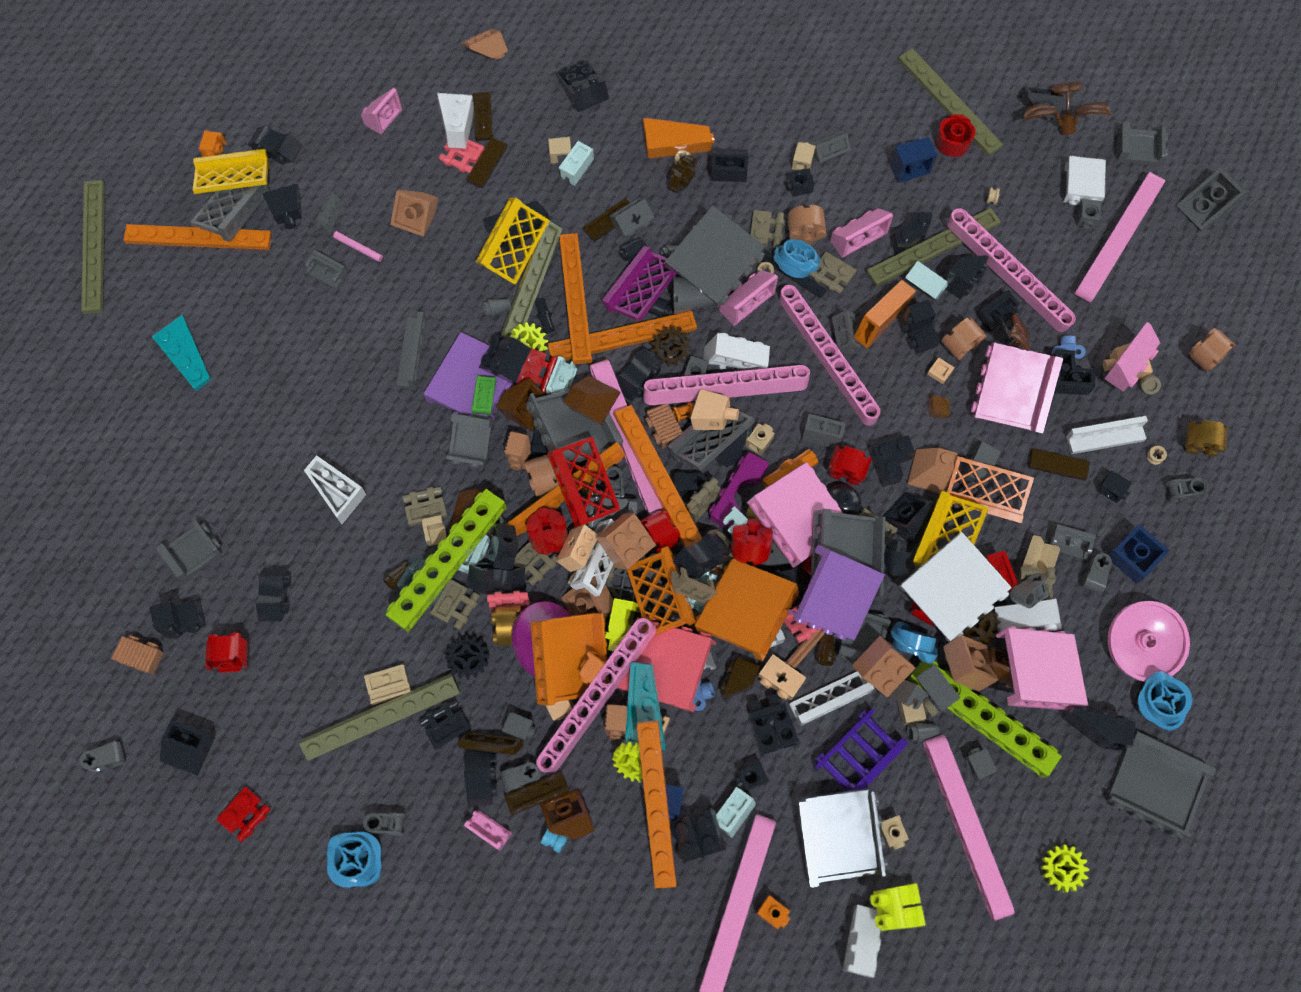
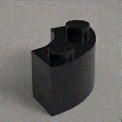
M266 125L258 127L247 144L252 148V151L266 149L268 157L280 164L293 162L302 146L289 134L278 133Z
M914 212L908 225L896 229L893 238L894 255H898L923 242L932 221V212Z
M646 347L637 352L629 366L619 375L617 380L623 396L631 402L636 397L640 398L644 394L645 382L651 380L653 376L656 377L661 371L660 364L663 359Z
M706 534L696 544L684 547L672 562L679 570L681 567L686 569L689 578L696 577L698 579L716 566L724 564L732 550L718 535Z
M490 562L469 565L468 588L475 590L478 594H486L487 592H502L505 594L524 590L525 567L514 565L512 570L493 568Z
M263 568L258 576L259 592L256 601L258 621H282L284 615L289 611L287 591L291 585V576L287 575V568Z

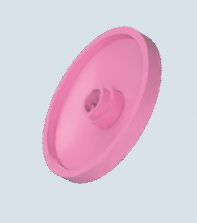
M1141 601L1126 606L1115 616L1108 632V648L1112 660L1124 674L1135 680L1146 682L1147 678L1157 671H1163L1173 676L1182 668L1189 654L1190 637L1185 622L1171 607L1155 601Z

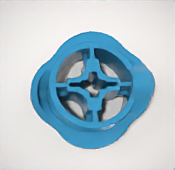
M791 239L775 249L774 261L783 272L792 277L804 278L819 269L820 256L811 245L804 241Z
M895 623L891 629V636L894 638L892 646L898 650L917 655L925 663L930 664L934 662L938 656V651L935 647L937 638L912 630L906 623Z
M1157 671L1147 678L1143 689L1139 693L1138 709L1145 719L1166 731H1173L1183 724L1185 716L1192 705V694L1183 682L1178 681L1163 671ZM1154 688V689H1155V693H1154L1155 699L1152 701V700H1151V691H1152V689ZM1178 701L1179 710H1178V713L1176 714V713H1175V709H1176V708H1175V703Z
M366 832L342 833L333 836L329 840L327 848V872L330 879L338 886L346 888L363 887L377 882L381 874V847L378 840ZM354 843H363L360 847H356L354 850H349L347 848L348 846ZM368 854V862H367V865H366V864H365V857H366V855ZM341 855H343L344 860L340 865ZM350 855L355 856V860L358 864L353 863V857H351ZM354 869L361 871L356 876H346L348 872H352Z

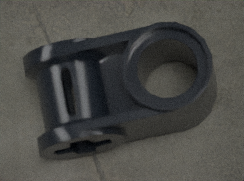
M676 472L671 475V480L680 496L697 494L698 490H701L703 488L702 485L707 481L706 476L701 473ZM697 482H701L700 487H697Z

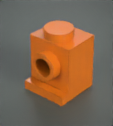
M204 130L199 150L203 157L222 154L223 145L226 146L227 142L222 133Z
M589 651L587 653L589 659H585L580 667L579 678L586 684L593 682L608 661L596 651Z
M770 895L756 913L775 929H779L780 926L784 928L791 918L788 916L790 911ZM774 909L779 911V916L777 918H774L772 916V911Z

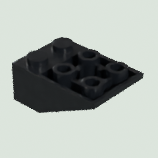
M587 60L577 61L576 64L563 67L555 72L568 99L577 112L609 99L605 80Z
M1075 707V709L1073 708L1062 715V719L1100 748L1121 752L1133 746L1136 721L1129 720L1127 716L1116 715V717L1108 716V713L1104 711L1088 712V709L1084 707Z

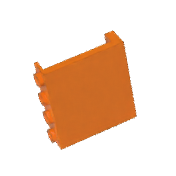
M732 559L730 564L726 565L721 580L714 587L717 590V594L705 603L702 614H699L696 618L695 627L698 633L705 632L750 651L756 659L763 661L788 615V609L791 610L800 592L797 584Z
M589 613L531 621L537 704L550 706L555 705V702L581 698L590 686V684L584 683L579 678L581 664L585 659H589L587 653L589 651H596L608 660L603 613ZM609 675L605 678L607 684L610 683ZM595 691L593 695L600 694V691Z

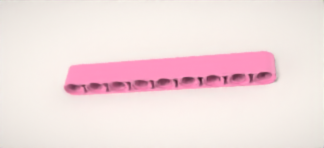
M1149 172L1076 290L1075 295L1089 303L1093 301L1166 180Z
M960 208L952 212L947 221L948 228L977 256L987 255L989 258L986 264L1054 329L1059 332H1065L1073 325L1076 319L1075 314L974 218Z
M792 285L784 286L780 294V304L860 420L866 425L875 424L880 415L879 406L798 290ZM785 295H790L792 298H787ZM796 309H799V310H801L802 312H801V313H798V312H796L795 310H796ZM805 324H811L812 327H807ZM815 338H820L822 342L816 341ZM825 353H831L833 356L828 357ZM840 367L843 371H837L835 368ZM846 382H850L854 386H847ZM856 397H861L864 401L860 402ZM871 412L874 414V417H870L866 413Z
M608 359L590 365V370L593 378L621 392L609 413L623 439L621 447L626 454L624 457L646 513L650 516L657 511H664L613 415L615 411L627 407L612 366Z
M797 365L652 379L644 384L643 400L649 405L696 401L700 389L724 395L728 398L805 390L808 386L810 370L806 366Z
M641 618L633 624L537 759L539 770L555 772L559 769L628 673L631 662H636L655 635L656 626L653 622ZM644 624H648L649 630L642 634L641 627ZM635 640L637 646L634 650L631 651L629 648V644L631 641ZM620 657H624L625 663L622 667H618L617 661ZM611 673L613 677L612 682L607 684L605 678ZM599 690L600 698L597 701H595L593 698V694L595 691ZM584 707H587L588 715L583 718L581 711ZM572 724L576 725L574 734H571L569 731ZM562 740L564 748L562 751H559L557 745ZM548 757L552 760V765L549 768L545 764Z
M942 734L924 740V749L991 919L996 921L1013 915V905L946 737Z
M758 814L755 816L699 992H723L775 828V820Z

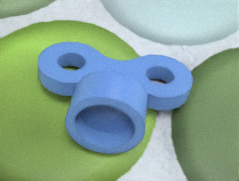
M1063 336L1060 338L1061 346L1054 347L1051 353L1053 355L1056 349L1080 350L1081 354L1075 353V359H1081L1086 351L1083 346L1076 345L1075 336Z
M700 679L693 700L694 704L698 700L701 702L700 706L696 705V711L704 710L706 699L715 697L714 687L711 682L702 684Z

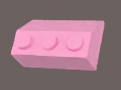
M879 208L874 211H868L863 217L851 220L848 225L836 228L832 233L830 242L843 258L888 234L893 214Z
M762 270L757 274H752L744 285L741 284L730 295L724 305L720 304L719 311L735 326L775 294L778 276Z
M1147 322L1104 378L1123 392L1128 386L1131 388L1139 379L1136 375L1138 373L1142 374L1148 367L1147 360H1153L1159 352L1156 348L1160 341L1150 323Z

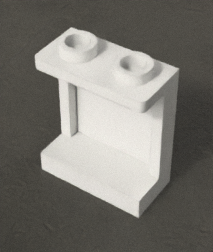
M1069 156L1065 164V171L1067 172L1065 203L1078 205L1082 202L1083 198L1101 201L1102 203L1105 198L1106 160Z

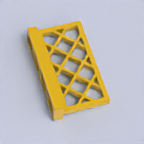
M266 149L194 158L193 192L198 194L266 185L268 168H270ZM248 172H253V173L250 174L249 176L245 175V174H247Z
M509 198L475 263L484 266L516 285L550 220L521 203L522 201L519 199ZM521 207L526 211L527 219L519 221L517 213ZM538 218L543 221L540 229L534 230L532 220ZM528 221L531 231L522 233L520 223ZM516 224L519 235L510 237L509 228L511 225ZM532 234V244L525 246L523 236ZM520 237L522 247L513 249L511 239ZM508 240L510 251L502 253L500 245ZM523 250L525 257L523 261L517 262L514 252ZM511 253L513 264L505 266L503 255ZM499 257L502 267L495 269L490 266L493 258ZM515 267L516 274L513 279L507 275L506 268Z
M942 491L914 557L915 567L919 569L940 550L936 545L938 540L946 537L947 541L950 542L949 535L958 531L961 533L962 529L971 525L974 533L967 538L975 545L989 508L950 496V493ZM953 502L962 505L964 510L953 514L951 511ZM975 509L982 511L981 516L974 520L971 519L968 513ZM966 514L970 522L959 526L955 518ZM953 519L956 528L946 532L943 527L944 524Z

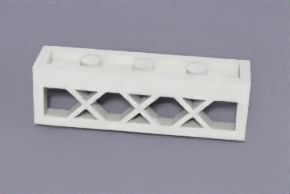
M1142 416L1072 429L1066 436L1070 453L1076 454L1143 442L1146 440L1143 426L1148 421L1147 417Z
M608 519L599 522L595 533L599 535L614 521ZM596 541L585 567L576 571L570 585L575 590L585 588L595 597L600 596L613 566V562L607 557L606 552L598 541ZM602 560L604 570L600 573L598 564ZM594 576L596 577L597 581L596 588L590 584L591 579Z
M855 672L789 703V706L799 726H802L871 693L874 687L863 679L858 672ZM859 676L863 685L856 689L849 687L851 679ZM836 686L846 689L845 693L839 697L831 695L833 688ZM819 694L828 697L827 702L820 706L813 704L815 697ZM800 703L809 705V710L799 715L795 706Z

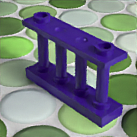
M873 708L869 712L864 710L857 718L859 722L827 755L822 753L815 760L817 765L814 769L817 771L823 766L845 791L865 789L908 745L903 738L899 741L893 740L870 718L875 712ZM864 723L888 746L889 752L885 756L879 755L856 732ZM850 737L874 760L875 766L871 770L865 769L842 746ZM835 752L859 774L861 780L856 785L854 783L851 784L828 761Z

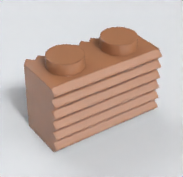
M662 404L646 411V425L649 429H653L655 433L652 434L653 439L657 445H661L662 449L668 447L669 444L683 433L668 404Z
M510 432L509 439L507 440L508 443L506 444L507 447H505L506 450L504 451L507 463L513 470L526 469L525 462L528 461L531 452L529 437L525 434Z
M131 635L128 638L122 636L111 659L154 675L163 656V652L158 650L159 646L147 642L146 645L140 643L141 639Z
M608 705L605 719L606 734L611 740H621L626 735L627 706Z

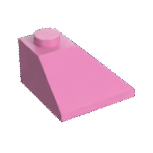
M392 88L363 110L361 117L364 125L380 135L402 111L397 90Z

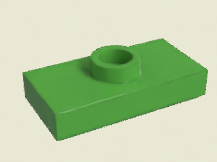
M477 376L472 414H492L497 382L495 377Z

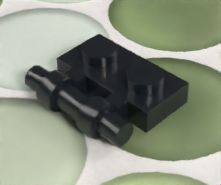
M455 699L449 703L441 704L442 707L433 712L429 711L425 714V717L419 720L422 726L431 724L432 727L426 730L425 733L435 750L471 730L461 710L453 714L452 710L458 707ZM447 714V719L437 723V718Z

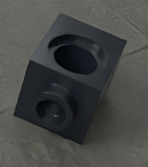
M810 168L789 173L788 180L785 182L786 189L791 192L792 197L812 193L815 184Z
M1111 470L1102 481L1097 492L1118 503L1121 499L1125 500L1131 492L1128 488L1132 482Z
M761 762L739 770L737 772L738 777L735 778L738 788H743L745 793L769 782ZM747 773L754 774L756 782L748 783L745 780V775Z

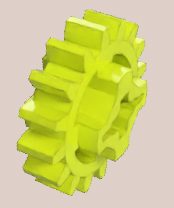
M525 322L523 325L519 324L516 326V329L514 328L510 331L513 335L508 336L517 339L522 332L519 341L529 348L535 350L538 347L537 351L540 352L548 349L544 346L548 340L543 339L546 333L541 334V327L535 329L534 323L530 326L528 322Z
M630 741L626 745L621 743L612 757V760L615 761L613 766L619 768L618 773H624V778L629 777L632 782L634 779H637L641 783L643 775L639 744L636 742L635 745H632Z
M1062 845L1060 850L1058 846H1055L1053 851L1049 850L1046 852L1049 856L1048 858H1042V861L1046 863L1045 866H1041L1042 870H1046L1043 878L1048 877L1050 880L1047 884H1055L1056 891L1060 890L1061 887L1064 893L1068 892L1069 888L1071 891H1077L1076 885L1083 887L1084 884L1081 880L1088 879L1084 872L1089 871V868L1083 865L1087 862V859L1081 860L1082 852L1074 853L1075 847L1067 849V845ZM1059 855L1058 861L1052 864L1055 857ZM1065 866L1073 870H1069L1066 872L1065 870L1058 869L1057 867ZM1077 873L1076 878L1072 881V876Z

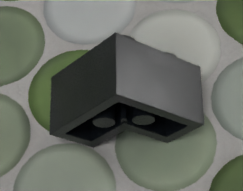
M929 300L908 306L901 322V329L907 334L909 346L911 349H914L916 354L936 348L940 341L932 324L936 314Z
M1056 349L1052 356L1063 358L1054 393L1089 395L1095 388V369L1076 368L1075 350Z
M909 435L872 445L869 455L872 458V463L882 487L900 483L904 474L899 463L912 460L915 454Z
M197 600L179 605L166 601L149 607L154 630L166 638H179L182 633H195L206 626L202 605Z
M467 749L464 778L468 806L493 805V798L497 796V783H493V779H496V769L494 766H497V754Z

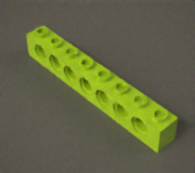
M485 489L483 493L480 492L476 496L473 506L464 511L461 521L455 523L450 529L449 536L440 541L437 546L438 550L434 555H429L425 561L426 565L421 571L418 570L414 574L410 585L405 586L401 590L398 600L392 602L387 608L386 616L389 620L407 633H409L506 510L505 502L489 490ZM482 509L488 511L484 516L478 515V512ZM475 525L473 531H466L467 526ZM457 540H462V541H463V544H462L461 546H459V547H454V546H453V544H454L455 541H457ZM444 556L451 557L448 562H441V559ZM437 571L438 575L436 578H429L431 572ZM425 587L426 590L423 594H416L418 588ZM413 603V607L410 610H403L405 604Z
M920 661L908 678L911 683L918 685L927 692L917 677L935 664L960 697L958 701L947 708L1043 779L1051 774L1062 757L1058 754V750L1055 747L1041 742V738L1037 734L1029 733L1023 729V725L1019 721L1008 718L1002 709L994 708L989 704L987 698L972 692V688L954 682L950 675L951 672L943 671L938 667L936 661L930 664ZM964 699H968L971 701V708H967L964 706ZM981 711H984L988 714V721L983 720L981 718ZM999 723L1005 726V733H1001L998 730L997 726ZM1015 736L1022 738V746L1015 742ZM1033 748L1040 752V758L1033 756Z

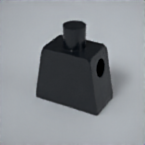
M296 184L262 193L276 223H284L286 229L295 228L294 220L302 218L301 197Z
M495 524L487 557L493 568L512 570L518 550L515 526Z

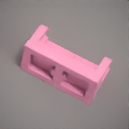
M475 810L472 818L464 825L499 851H501L512 835L510 831L480 810Z

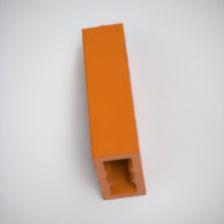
M643 118L648 158L673 156L681 150L689 153L711 151V144H714V134L710 133L709 126Z
M901 280L865 314L854 335L855 340L868 349L910 303L916 290Z

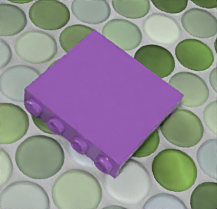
M460 332L424 392V397L431 404L436 402L455 412L472 414L477 376L495 377L497 382L492 414H474L495 419L496 406L504 392L513 387V382L505 381L480 369L481 359L486 354L489 345Z
M817 545L815 553L822 555L819 565L797 612L789 609L787 612L794 616L793 620L801 624L808 622V626L816 630L821 627V631L832 635L834 632V636L842 640H846V638L855 640L885 574Z

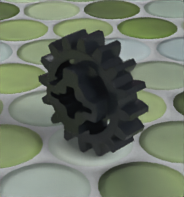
M466 635L463 641L458 637L457 644L451 642L453 648L446 650L450 656H446L445 659L450 661L447 667L448 669L453 668L451 671L453 675L458 672L459 679L465 675L466 679L469 680L470 675L477 678V672L484 673L482 667H488V663L485 660L490 659V656L484 654L488 651V648L482 647L484 644L482 640L477 643L475 636L470 640L468 635ZM471 646L476 647L480 653L474 652ZM467 654H470L471 657L466 662L464 658ZM455 663H461L463 670L458 668Z

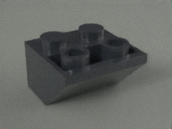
M712 148L711 181H747V149Z
M981 255L959 258L947 275L946 281L948 285L945 290L960 300L964 295L968 296L974 288L973 285L978 283L983 277V273L988 267L986 263L989 257Z
M495 335L490 341L486 354L481 359L479 368L505 381L515 383L531 348L516 338Z
M170 720L161 741L160 762L198 776L215 736Z

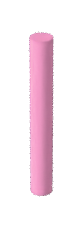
M337 231L333 235V238L378 262L383 258V255Z

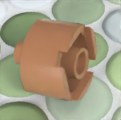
M803 205L798 206L788 214L790 240L797 239L812 245L814 241L826 237L823 209L816 205H809L810 208H803Z
M969 317L954 327L950 335L947 334L941 342L955 358L961 360L968 354V351L975 349L987 336L977 323Z
M1213 328L1206 335L1207 337L1203 342L1199 341L1189 353L1190 357L1206 372L1214 368L1227 356V352L1229 350L1232 351L1236 346L1225 334L1216 328Z
M547 455L525 462L526 470L532 478L529 480L530 486L535 491L537 497L545 496L559 485Z

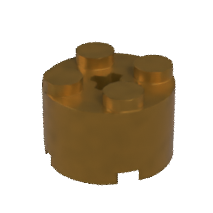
M1207 420L1201 421V424L1196 425L1195 421L1189 422L1186 429V453L1198 454L1199 451L1206 452V456L1209 457L1218 456V453L1226 450L1228 426L1223 427L1224 424L1221 422Z
M521 605L496 606V609H493L491 615L492 625H496L495 632L493 633L494 645L513 646L512 628L517 616L521 612Z

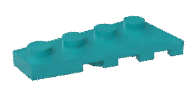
M183 315L152 336L195 391L211 381Z
M631 662L625 745L628 741L632 745H635L636 742L639 744L637 722L659 720L662 750H665L653 664Z

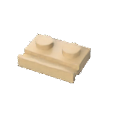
M404 664L364 676L372 705L397 698L411 691Z

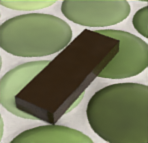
M473 93L476 141H487L491 137L493 138L491 93Z
M491 137L468 175L467 182L483 189L508 148L507 144Z
M624 198L585 225L583 231L593 242H596L615 228L609 216L630 202Z
M1032 449L1028 468L1086 481L1090 461Z
M466 732L458 741V748L516 755L523 747L522 738Z
M559 772L504 795L510 814L513 816L569 792L562 772Z

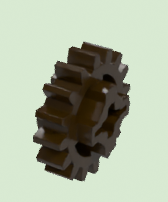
M688 154L677 162L670 174V190L678 194L682 189L689 186V183L696 174L697 160L695 157Z
M665 326L664 332L659 329V336H653L656 342H651V346L655 347L651 351L663 359L661 365L667 362V367H670L671 363L676 367L678 365L677 361L684 363L683 356L689 357L686 351L691 350V347L687 346L691 340L685 339L688 335L687 333L681 334L682 328L675 331V326H672L671 330ZM669 335L668 339L660 341L662 337ZM676 336L682 340L683 344L677 341ZM670 342L673 343V346H676V348H673L672 351H670L669 347L666 346L669 345ZM659 349L666 353V357L660 353ZM676 352H682L680 356L673 358Z
M993 608L986 615L983 614L977 617L981 621L979 623L980 627H976L978 623L971 628L967 626L962 631L964 633L963 636L984 644L983 641L990 644L989 638L996 639L995 631L999 632L1001 630L996 627L997 624L1001 623L1000 620L996 619L999 614L993 612ZM977 632V634L980 635V637H973L970 634H974Z

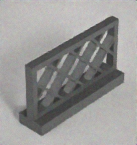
M267 184L251 186L246 191H244V188L216 191L190 221L191 225L221 235L224 241L230 242L264 201L262 193L269 191ZM242 189V192L232 195V191ZM229 192L230 196L220 198L222 194ZM241 198L239 202L234 203L235 199ZM231 201L232 204L222 207V203ZM219 205V208L209 211L212 206ZM231 210V212L228 215L224 216L223 212ZM221 213V217L211 219V216ZM208 217L209 219L205 222H199L201 219ZM221 223L217 228L213 227L214 224Z
M739 411L737 421L727 419L726 424L733 423V426L723 430H693L691 425L669 444L668 448L674 460L678 462L682 460L701 471L747 430L755 420L753 417ZM745 420L743 424L737 425V422ZM732 432L730 436L723 437V434ZM719 435L718 439L710 440L711 437ZM719 444L715 449L710 450V446ZM706 447L705 451L697 452V449ZM705 457L700 463L696 462L697 458Z
M644 555L638 561L646 559V556ZM639 568L638 578L641 577V573L643 574L645 569ZM616 569L613 572L614 577H623L621 588L614 587L611 582L606 581L616 599L622 600L623 591L634 593L633 590L624 589L626 578H629L627 569ZM649 571L645 581L653 583L657 574ZM659 579L656 585L665 588L664 584ZM654 588L653 591L656 595L651 594L650 597L659 599L663 591ZM666 593L662 603L670 606L673 601L672 596ZM633 594L632 602H635L636 597ZM648 601L644 609L645 611H653V608H648ZM660 606L657 616L660 617L661 613L666 614L668 609L665 608L666 611L661 610L662 606ZM671 612V622L681 619L679 613Z

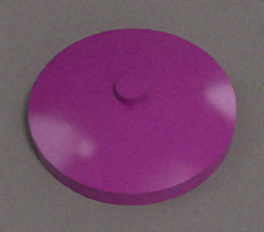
M538 602L528 606L517 616L512 628V645L515 655L522 667L534 677L530 622L572 616L566 609L555 603Z

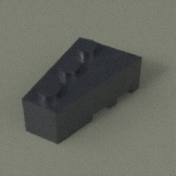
M538 201L525 204L549 220L548 212ZM520 207L517 213L519 221L527 219L526 211ZM501 213L483 219L485 230L489 234L492 232ZM538 218L533 219L534 230L540 229L543 221ZM528 221L520 223L522 233L531 231ZM516 224L511 225L509 228L510 237L519 235ZM532 234L523 236L524 242L532 237ZM520 237L511 239L513 249L521 245ZM508 240L502 242L500 247L505 252L510 251Z

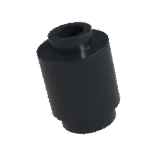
M641 237L634 238L620 247L621 251L619 254L624 261L627 260L630 263L643 246L647 245Z
M648 294L645 299H649L651 295ZM658 297L648 313L660 318L668 316L671 310L670 301Z

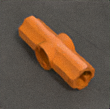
M808 449L793 460H786L776 471L762 479L764 487L771 486L806 462L810 467L816 466L819 462L816 455Z

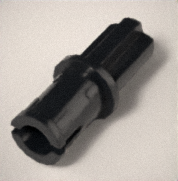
M539 297L535 300L538 312L537 318L541 321L543 332L549 334L555 330L551 319L552 313L548 310L545 299Z

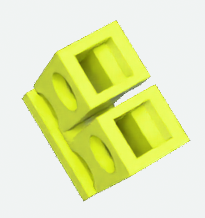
M614 598L609 622L610 633L606 632L605 638L610 639L609 651H615L633 626L635 612L640 613L637 603Z
M917 883L873 891L874 894L870 896L871 904L877 908L878 916L874 919L877 928H881V931L926 926L922 906L903 909V906L921 903Z

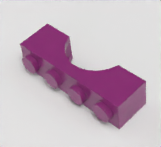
M750 452L746 457L743 456L738 463L740 468L737 473L733 472L728 480L729 486L727 489H722L719 495L720 501L718 504L714 503L709 511L711 522L727 531L735 521L730 520L728 524L724 525L725 517L733 511L732 508L734 506L741 512L734 499L735 493L744 485H759L768 470L769 463Z

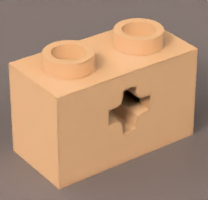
M585 524L571 529L556 561L570 572L584 568L597 541L595 537L598 535Z
M775 655L771 656L758 675V678L761 679L759 682L767 688H774L777 691L776 694L784 700H787V698L792 700L806 680L805 676ZM784 676V681L779 683L777 681L778 677Z

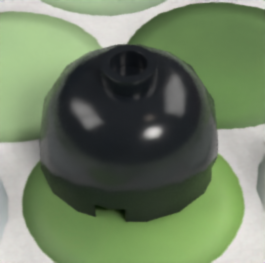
M840 484L828 490V493L838 503V507L843 514H859L862 500L855 488Z

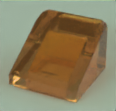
M933 395L930 401V417L950 418V400Z

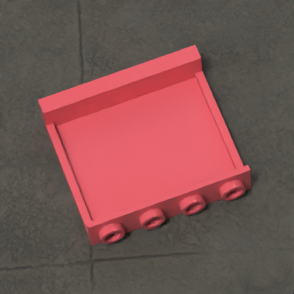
M653 618L652 622L655 624L657 629L659 628L660 624L656 623L657 620ZM645 625L641 627L642 634L647 632ZM681 627V630L674 628L654 636L636 662L653 664L659 702L694 713L696 704L693 703L711 645H716V642L707 633L700 632L698 635L692 633L693 630L686 627ZM635 640L631 641L629 644V648L631 651L634 650L637 646ZM630 670L618 685V689L629 692Z

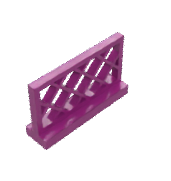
M643 246L602 301L607 310L613 314L616 311L640 322L676 275L674 270L664 272L663 268H665V261L668 258L653 253L649 247ZM654 260L659 261L660 264L650 267ZM661 269V274L652 276L651 272ZM643 274H649V278L640 280ZM663 279L661 284L654 286L653 281ZM651 284L650 288L641 290V285ZM638 287V292L629 294L633 288ZM653 294L649 299L643 300V295ZM640 296L639 302L631 304L630 299ZM622 302H628L627 306L619 307ZM642 306L638 315L632 312V309Z

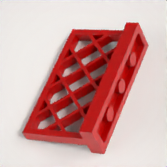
M593 436L547 453L575 527L621 510ZM588 442L591 447L589 456L580 452L583 444ZM570 450L575 453L572 462L565 459L563 451ZM578 455L588 459L584 468L575 464ZM591 461L598 465L599 469L596 474L587 470ZM573 467L582 471L579 481L571 475ZM585 474L595 477L591 487L582 483ZM598 479L603 481L606 486L604 492L594 489ZM580 486L590 490L586 499L579 496ZM593 492L602 496L598 505L589 501ZM605 498L611 500L613 509L607 510L601 507ZM587 505L597 508L593 517H587L585 511Z

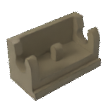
M682 567L680 568L681 575L676 571L671 573L673 591L704 604L717 594L714 582L710 579H707L708 585L689 578L686 569Z

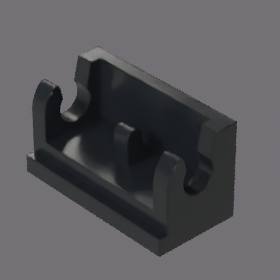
M1008 289L981 309L977 318L992 332L1019 311L1017 307L1020 303Z

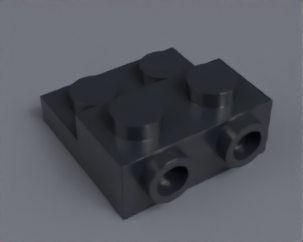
M714 808L671 821L673 825L670 828L673 838H676L678 843L676 853L683 863L726 850Z

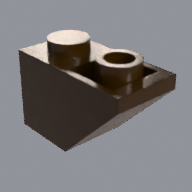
M739 658L736 659L735 663L731 662L727 672L730 674L729 681H724L720 691L724 693L722 699L727 700L752 689L760 666Z

